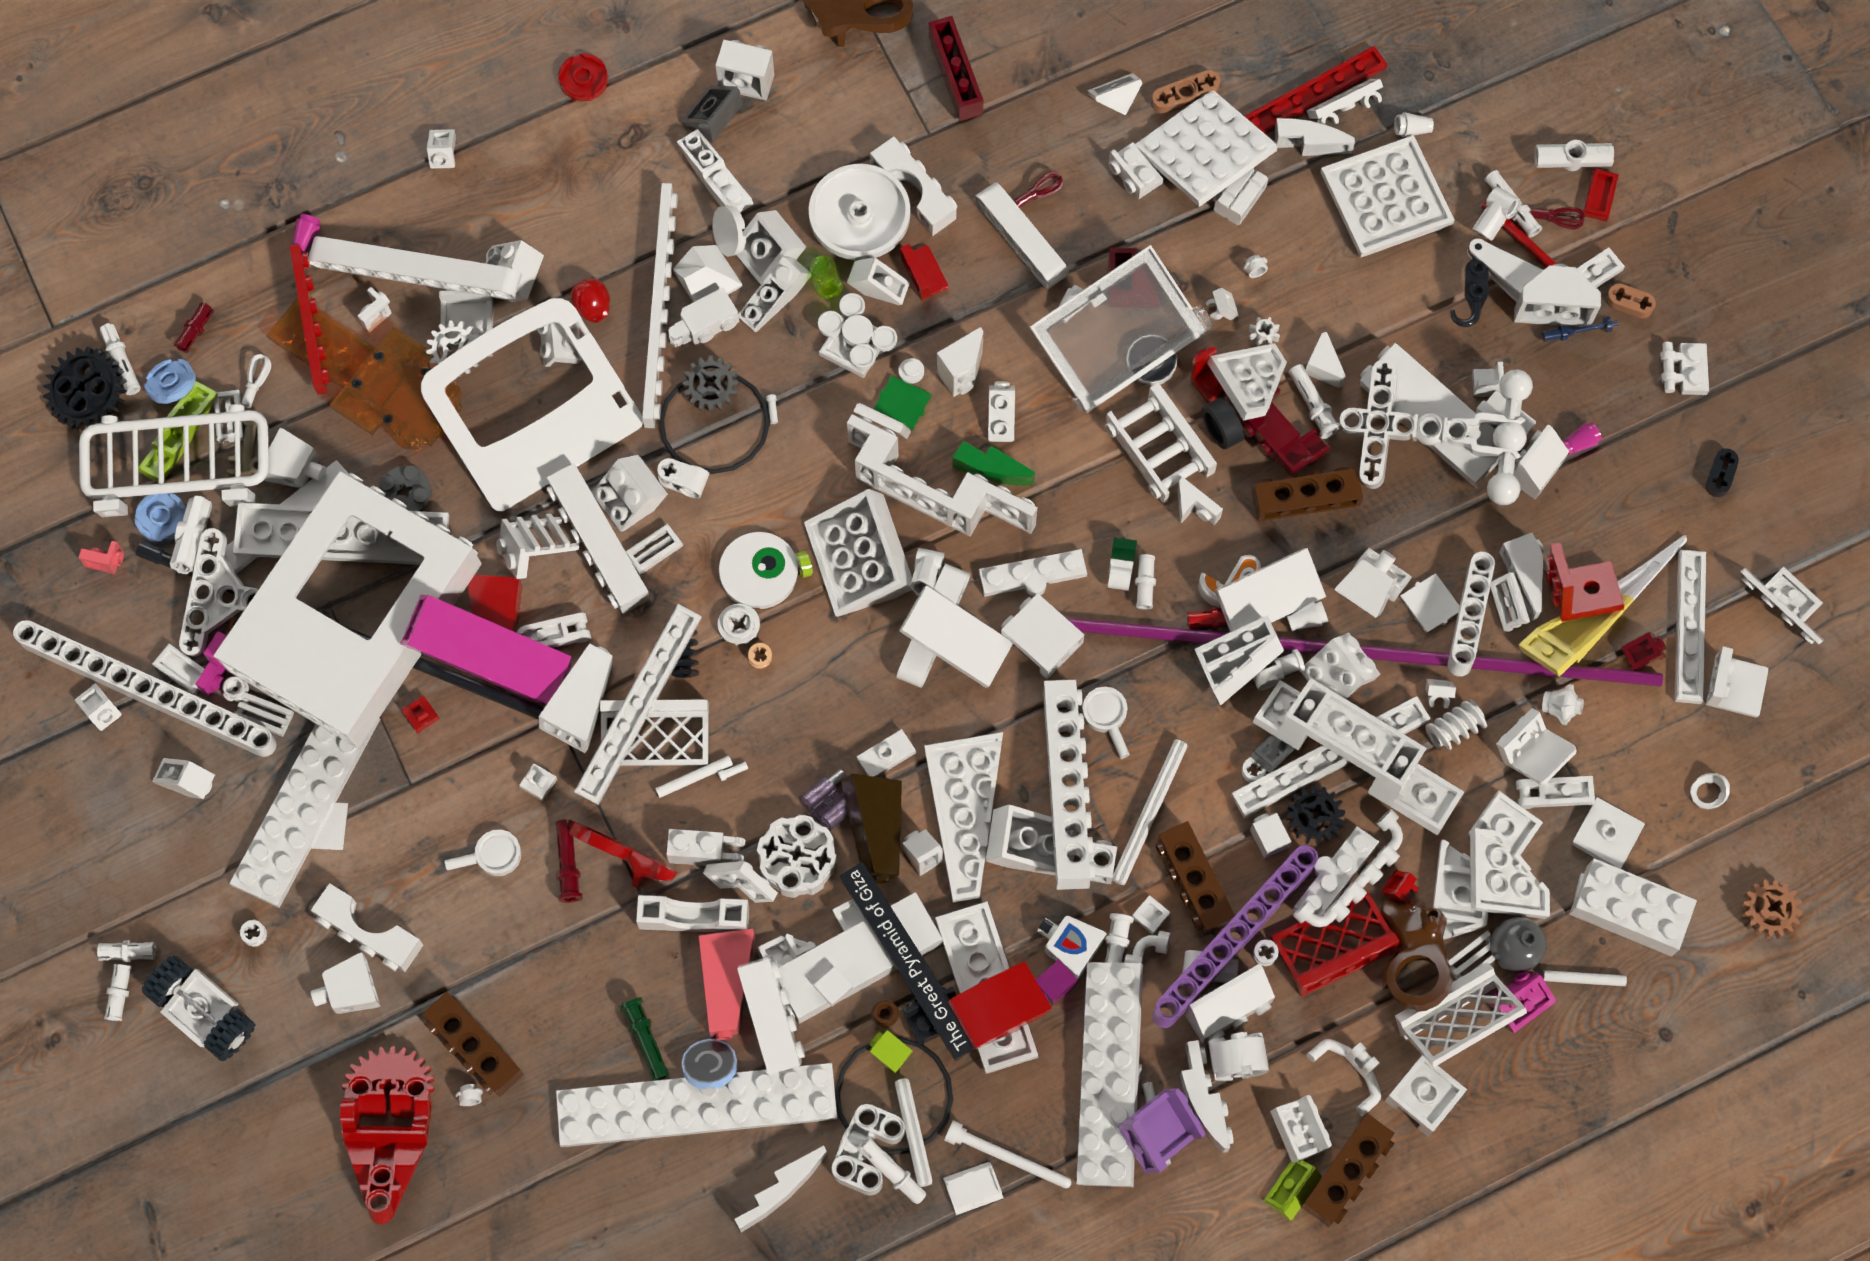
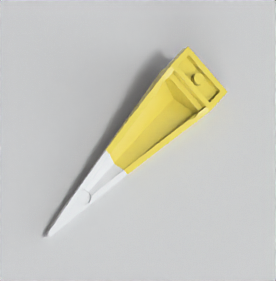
M1686 535L1680 537L1652 559L1618 581L1625 604L1624 610L1561 622L1560 616L1537 627L1519 644L1520 651L1560 677L1574 662L1579 663L1687 542Z

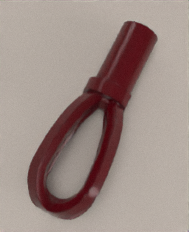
M1049 171L1040 177L1026 193L1013 201L1020 208L1032 200L1050 196L1062 188L1063 178L1057 171ZM1058 179V181L1053 183L1052 185L1042 190H1039L1042 186H1044L1051 180Z
M1561 207L1554 210L1531 208L1530 211L1535 219L1548 220V222H1553L1560 227L1572 230L1579 229L1583 225L1585 218L1584 212L1577 207ZM1560 212H1577V213H1579V214L1560 213ZM1558 216L1579 218L1580 220L1568 219ZM1563 222L1578 223V224H1577V225H1571V224H1566V223H1563Z

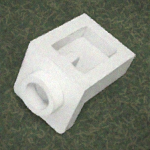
M455 129L429 131L427 153L430 168L455 167Z
M372 287L367 292L373 303L364 306L358 315L362 327L368 333L392 314L388 306L390 301L382 291L377 293Z
M96 683L75 699L76 703L100 731L104 730L121 716L120 711Z

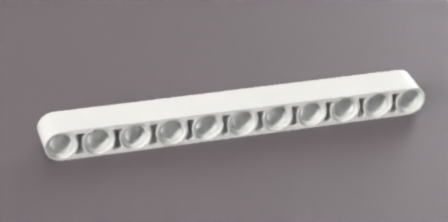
M25 620L19 622L14 627L13 636L29 652L258 756L266 757L273 754L276 750L277 744L273 735L267 728L34 622ZM28 632H34L30 639L24 640V636ZM57 642L54 649L47 650L50 643ZM74 653H80L78 659L70 661V657ZM103 663L101 670L93 671L95 665ZM127 674L122 682H116L119 675ZM150 684V688L146 692L139 693L143 685ZM167 695H174L171 702L163 703V699ZM197 705L194 713L186 714L190 706ZM214 716H221L217 724H209ZM237 727H244V731L240 735H233V731ZM260 738H268L265 745L256 746Z

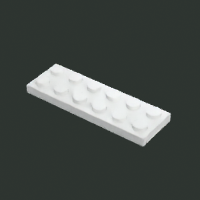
M988 902L935 917L959 994L1009 969ZM1028 1024L1022 1026L1014 1033L978 1048L985 1074L1038 1058Z

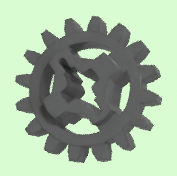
M709 355L707 362H704L703 358L700 357V364L691 363L690 366L693 371H685L684 373L689 379L683 381V387L689 388L684 392L685 396H693L690 403L693 406L698 402L700 411L705 406H708L710 413H713L715 406H718L719 410L722 411V404L725 402L731 405L732 402L729 397H737L738 395L733 389L739 387V381L733 380L738 376L737 372H729L732 365L729 362L724 366L722 357L717 362L713 360L712 355ZM715 368L716 370H715V371H706L705 369ZM697 377L700 381V385L697 387V390L695 391L694 381ZM727 377L728 387L725 391L722 387V383L725 381V378ZM705 379L710 382L715 381L717 389L712 386L707 387ZM707 397H716V398H717V399H714V400H706Z

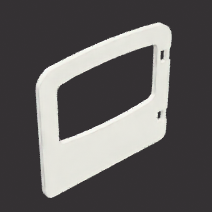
M561 298L549 299L487 331L427 372L421 382L423 399L490 506L498 512L509 509L549 484L548 476L573 463L578 467L634 433L643 424L642 414L627 393L591 332H589L576 308L569 301ZM553 322L560 324L592 374V383L560 407L520 431L486 447L479 446L445 393L446 386L468 369L515 340ZM576 323L584 334L578 340L569 328ZM617 392H620L627 403L622 408L618 407L612 397Z

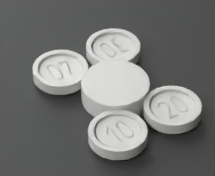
M855 293L846 294L840 300V312L848 318L845 322H843L842 316L834 311H827L818 319V328L823 335L833 337L842 331L845 342L854 347L850 353V360L853 366L858 369H868L875 363V350L868 345L871 339L873 346L879 351H889L897 344V334L893 328L880 326L873 331L870 320L861 316L865 310L864 299Z

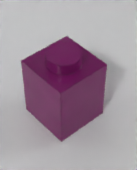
M1057 960L1036 979L1051 1006L1075 987L1078 980L1060 960Z

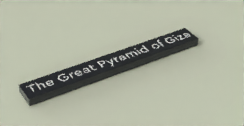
M861 862L839 875L843 885L954 1061L973 1051L974 1047L948 1003L950 999L864 863Z

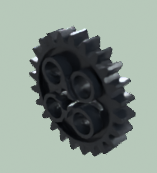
M86 347L85 351L76 348L75 355L67 351L66 360L58 358L59 367L51 365L52 370L55 371L54 374L46 375L51 380V383L43 385L44 388L50 390L49 393L43 395L45 399L50 401L46 407L53 410L51 415L57 418L58 422L63 425L67 424L72 429L76 427L83 431L86 426L93 425L95 422L101 423L102 416L111 415L110 412L112 410L119 412L120 410L115 405L117 403H124V400L119 397L120 394L127 392L126 389L121 387L122 384L127 382L126 379L120 377L124 370L118 367L119 362L112 359L111 355L106 352L104 353L98 348L93 350L90 347ZM90 367L89 373L84 375L85 370ZM71 384L69 391L65 393L66 387ZM105 385L104 391L99 394L100 388ZM86 402L85 408L80 411L81 405Z

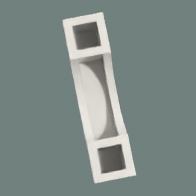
M892 137L870 153L871 165L888 171L898 180L906 181L918 189L922 198L917 206V219L932 236L956 220L957 205L951 196L946 197L941 191L942 189L938 181L926 174V169L919 160L915 161L912 158L910 150L904 142L899 143L895 137Z
M329 883L311 909L312 913L316 916L314 921L326 929L332 926L339 931L337 935L348 943H351L352 940L356 941L361 945L359 949L373 958L376 954L383 958L382 964L395 972L399 968L406 972L423 947L420 939L397 925L383 933H370L358 927L355 920L357 904L355 900Z
M638 895L636 922L639 929L715 933L748 929L750 907L748 900L719 899L713 902L693 903L673 900L666 896Z

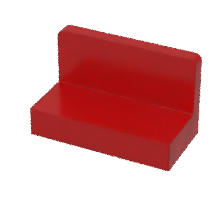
M910 244L900 247V258L921 300L948 289V283L928 245L916 250H912Z

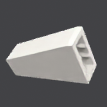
M592 644L587 646L539 715V729L584 753L588 750L600 711V700H603L612 670V655L605 648L595 647Z

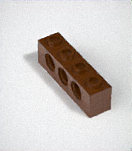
M1340 467L1335 469L1334 472L1328 473L1315 471L1308 476L1302 477L1289 475L1284 477L1283 480L1276 481L1263 479L1254 484L1252 491L1258 522L1357 507L1361 505L1363 499L1357 468L1349 469V467ZM1334 485L1339 491L1330 492L1326 486ZM1308 489L1313 495L1305 496L1301 493V490ZM1283 493L1288 499L1279 500L1275 494Z
M1186 821L1159 833L1158 843L1155 844L1157 852L1162 859L1166 858L1170 866L1167 868L1168 874L1173 883L1178 882L1182 890L1179 892L1184 906H1189L1193 913L1191 920L1197 931L1201 930L1203 935L1207 936L1224 928L1235 917V914L1189 822ZM1185 851L1189 859L1180 861L1175 857V852ZM1191 874L1197 875L1201 883L1192 885L1187 881L1186 877ZM1203 898L1209 899L1213 907L1203 909L1198 901Z
M448 992L444 993L423 1013V1016L428 1020L424 1023L428 1030L434 1036L438 1033L445 1039L442 1043L453 1056L458 1052L464 1059L461 1065L471 1075L476 1072L482 1078L479 1084L489 1095L495 1092L501 1097L524 1075L522 1070ZM459 1021L460 1025L457 1031L452 1033L446 1031L449 1022ZM468 1041H478V1047L475 1051H465V1045ZM495 1060L496 1067L493 1071H483V1065L486 1061Z
M1367 1113L1301 1208L1327 1227H1330L1333 1222L1339 1224L1348 1211L1344 1208L1348 1200L1351 1199L1354 1202L1363 1190V1187L1359 1184L1365 1176L1370 1179L1379 1167L1375 1163L1380 1154L1386 1156L1395 1144L1391 1141L1395 1133ZM1361 1143H1367L1372 1147L1373 1154L1371 1156H1365L1360 1152L1359 1145ZM1344 1166H1353L1357 1170V1177L1354 1179L1346 1177L1343 1171ZM1328 1189H1338L1342 1195L1341 1200L1332 1201L1328 1196Z

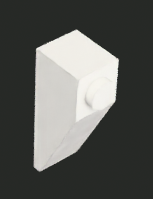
M1529 533L1503 543L1499 553L1508 572L1516 574L1526 610L1531 621H1534L1541 613L1544 549L1540 540H1536L1533 533Z

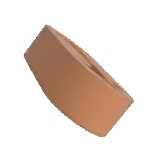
M1624 284L1613 285L1606 296L1607 304L1611 308L1638 318L1649 317L1656 306L1655 298L1651 294ZM1617 292L1622 294L1620 301L1616 300ZM1642 301L1646 302L1645 310L1640 308Z

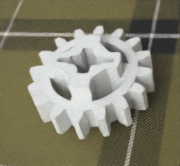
M449 321L448 328L444 324H440V332L435 330L431 332L435 337L434 340H427V343L432 345V349L427 350L426 353L433 354L434 356L429 361L430 364H439L449 357L452 351L450 344L460 342L458 349H461L467 345L469 340L470 342L475 340L480 334L472 335L474 327L469 326L467 329H464L465 325L462 321L459 322L457 327H455L454 321ZM452 331L461 332L456 338H450L445 335ZM439 344L443 346L442 357H440L438 352ZM468 369V370L466 371V373H467V374L471 373V370Z

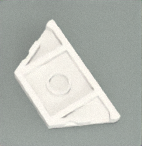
M1441 840L1432 905V908L1440 909L1447 918L1443 940L1484 928L1487 925L1488 912L1471 910V858L1467 854H1462L1451 847L1450 843L1446 840Z

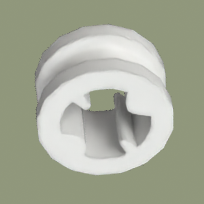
M1251 757L1242 766V776L1249 783L1260 779L1266 774V770ZM1251 764L1257 765V769L1260 767L1261 771H1258L1257 776H1252L1251 771L1247 772Z
M249 920L242 925L240 936L247 945L256 947L263 944L266 940L267 930L259 921ZM258 927L257 931L260 935L258 937L253 936L251 940L248 939L250 937L247 933L249 929L255 930Z
M1261 940L1253 950V958L1261 966H1270L1278 957V947L1271 940ZM1261 947H1265L1266 950H1272L1273 953L1270 954V959H1267L1265 956L1260 957Z

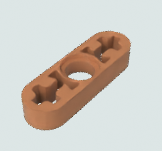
M1206 70L1158 88L1152 96V107L1159 113H1168L1193 103L1204 94L1213 90L1217 93L1220 86V76L1215 71ZM1208 79L1209 82H1213V86L1210 87L1208 84H1204L1205 80ZM1182 87H1189L1192 89L1193 94L1185 97L1179 93V90ZM1159 97H1163L1164 100L1168 99L1167 104L1159 101Z

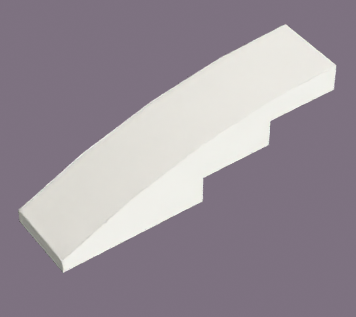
M824 1146L774 1172L778 1183L754 1195L759 1206L735 1218L741 1233L770 1215L811 1177L827 1156Z

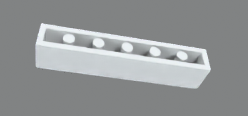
M575 463L548 476L549 487L546 490L553 502L558 500L561 506L558 511L563 521L571 523L573 529L570 532L575 542L583 544L585 551L582 553L589 566L595 565L598 571L595 573V576L600 586H607L610 592L607 597L614 609L619 607L621 613L625 614L648 602L650 596L647 588Z

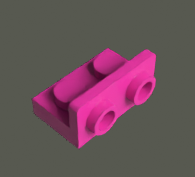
M1532 971L1521 972L1514 978L1515 981L1507 986L1526 1007L1527 1011L1526 1014L1506 1025L1510 1032L1515 1033L1557 1002L1543 977L1538 973ZM1496 990L1493 996H1498L1499 990ZM1488 1003L1490 1007L1495 1008V1004ZM1501 1004L1499 1012L1508 1013L1515 1009L1513 1005Z

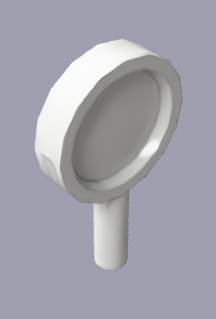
M1095 688L1084 699L1082 707L1084 720L1095 731L1109 732L1120 759L1126 758L1130 754L1119 731V727H1121L1126 719L1128 709L1126 699L1114 688Z
M492 830L485 833L478 840L475 853L445 860V866L448 871L478 863L485 873L492 876H504L511 873L519 865L521 847L517 838L510 832Z

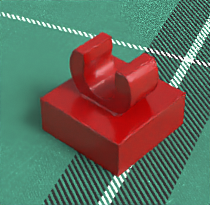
M424 695L402 709L403 714L417 734L440 719Z
M1395 870L1381 892L1387 898L1410 904L1411 901L1406 895L1409 891L1418 893L1419 889L1414 884L1417 878L1410 872Z

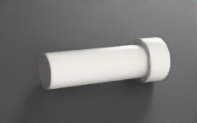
M773 394L766 396V402L769 407L770 423L777 424L776 395Z
M743 762L724 771L720 770L718 771L721 782L727 780L726 778L747 770L748 766L746 762Z

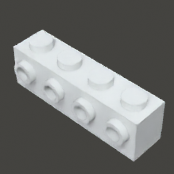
M772 956L739 965L737 968L768 1075L800 1066L802 1063L801 1058L805 1057L801 1041L796 1042L793 1032L797 1031L793 1014L788 1015L786 1005L790 1004L786 988L781 989L778 978H781L782 974L778 961L773 962Z

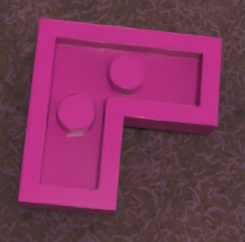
M217 631L203 653L209 660V663L195 683L198 689L209 697L221 687L223 676L227 672L214 657V654L227 637Z

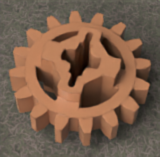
M1765 879L1760 883V886L1755 883L1751 887L1752 892L1747 891L1744 897L1748 901H1744L1741 907L1747 909V911L1742 915V918L1750 919L1747 927L1755 926L1757 928L1756 935L1763 931L1765 932L1766 939H1770L1773 933H1775L1777 939H1780L1784 936V932L1789 935L1793 931L1792 926L1796 927L1800 924V921L1795 917H1800L1803 914L1802 910L1797 909V906L1802 901L1794 900L1793 897L1797 891L1794 890L1789 893L1787 891L1788 883L1780 887L1778 886L1777 879H1774L1770 885ZM1755 903H1756L1757 906H1758L1757 914H1756V911H1755ZM1786 905H1788L1789 915L1786 913ZM1769 907H1775V911L1770 912L1768 910Z

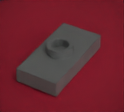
M1271 734L1252 751L1250 757L1268 773H1271L1296 749Z

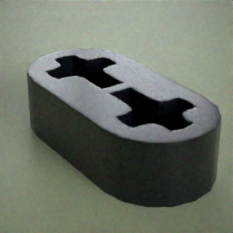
M1721 449L1712 461L1705 488L1713 497H1723L1732 485L1739 458L1736 452L1731 449ZM1727 457L1729 458V464L1725 470L1721 469L1723 465L1722 459ZM1721 476L1723 477L1721 481L1722 487L1717 489L1715 482Z

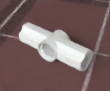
M1571 140L1567 144H1540L1535 146L1534 162L1536 168L1563 167L1568 171H1577L1581 167L1612 166L1614 163V146H1612V143L1585 144L1580 140ZM1570 153L1576 154L1578 158L1572 157Z
M202 496L189 498L183 521H179L176 527V544L170 566L171 569L176 570L178 573L188 574L194 571L200 537L207 530L212 503Z

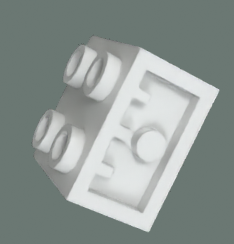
M1723 646L1715 656L1706 705L1757 718L1760 715L1768 668L1732 658L1733 649Z

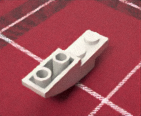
M698 129L677 141L687 161L720 207L726 205L734 206L741 213L753 205L752 198L726 168L724 160Z
M1198 1040L1187 1042L1185 1048L1190 1070L1181 1071L1180 1080L1184 1094L1188 1099V1105L1194 1115L1200 1119L1202 1128L1209 1140L1222 1153L1228 1152L1230 1144H1233L1234 1141L1231 1127L1226 1128L1224 1118L1228 1116L1226 1100H1221L1220 1093L1208 1094V1091H1212L1210 1075H1205L1203 1064H1207L1205 1048L1199 1047Z

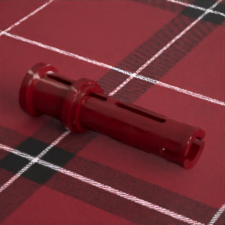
M567 819L555 822L560 865L556 878L560 881L561 894L558 896V901L561 903H574L583 899L582 893L579 892L578 879L581 877V873L576 868L574 837L569 834L573 822L570 819L568 823Z

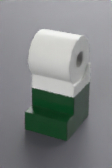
M1114 537L1108 574V588L1129 591L1137 540Z

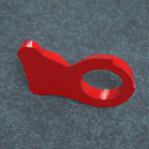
M575 821L572 822L570 835L596 849L629 863L632 873H634L632 886L639 888L645 877L657 881H672L676 876L677 871L668 864L593 828Z

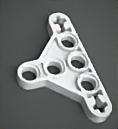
M215 528L205 530L200 537L179 640L181 651L190 656L201 655L205 651L209 633L240 611L244 612L248 606V597L256 594L258 589L245 587L224 557L227 538L223 532ZM215 534V537L219 539V543H214L212 548V545L208 543V539L213 538ZM212 549V552L217 553V556L205 554V551L211 552ZM211 559L214 561L215 568L211 573L205 574L202 570V565L206 560ZM202 585H207L210 590L209 596L205 599L197 597V590ZM232 589L235 593V598L231 603L225 604L222 600V595L226 590ZM197 611H202L204 614V621L200 625L192 623V615ZM190 628H192V629H195V630H197V631H201V634H198V633L195 632V637H194V633H193V632H189V630H190ZM194 638L198 642V646L193 647L191 651V647L187 646L188 641H193Z

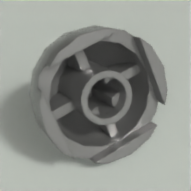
M1514 917L1503 921L1493 930L1490 938V951L1492 955L1495 954L1496 959L1499 961L1498 964L1503 969L1513 973H1521L1536 967L1544 958L1547 950V939L1541 927L1536 922L1524 917Z

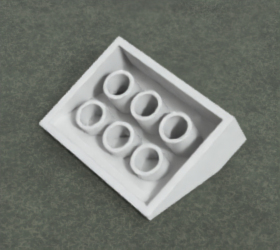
M867 489L804 522L835 616L839 617L886 602L911 591L912 576L883 494Z

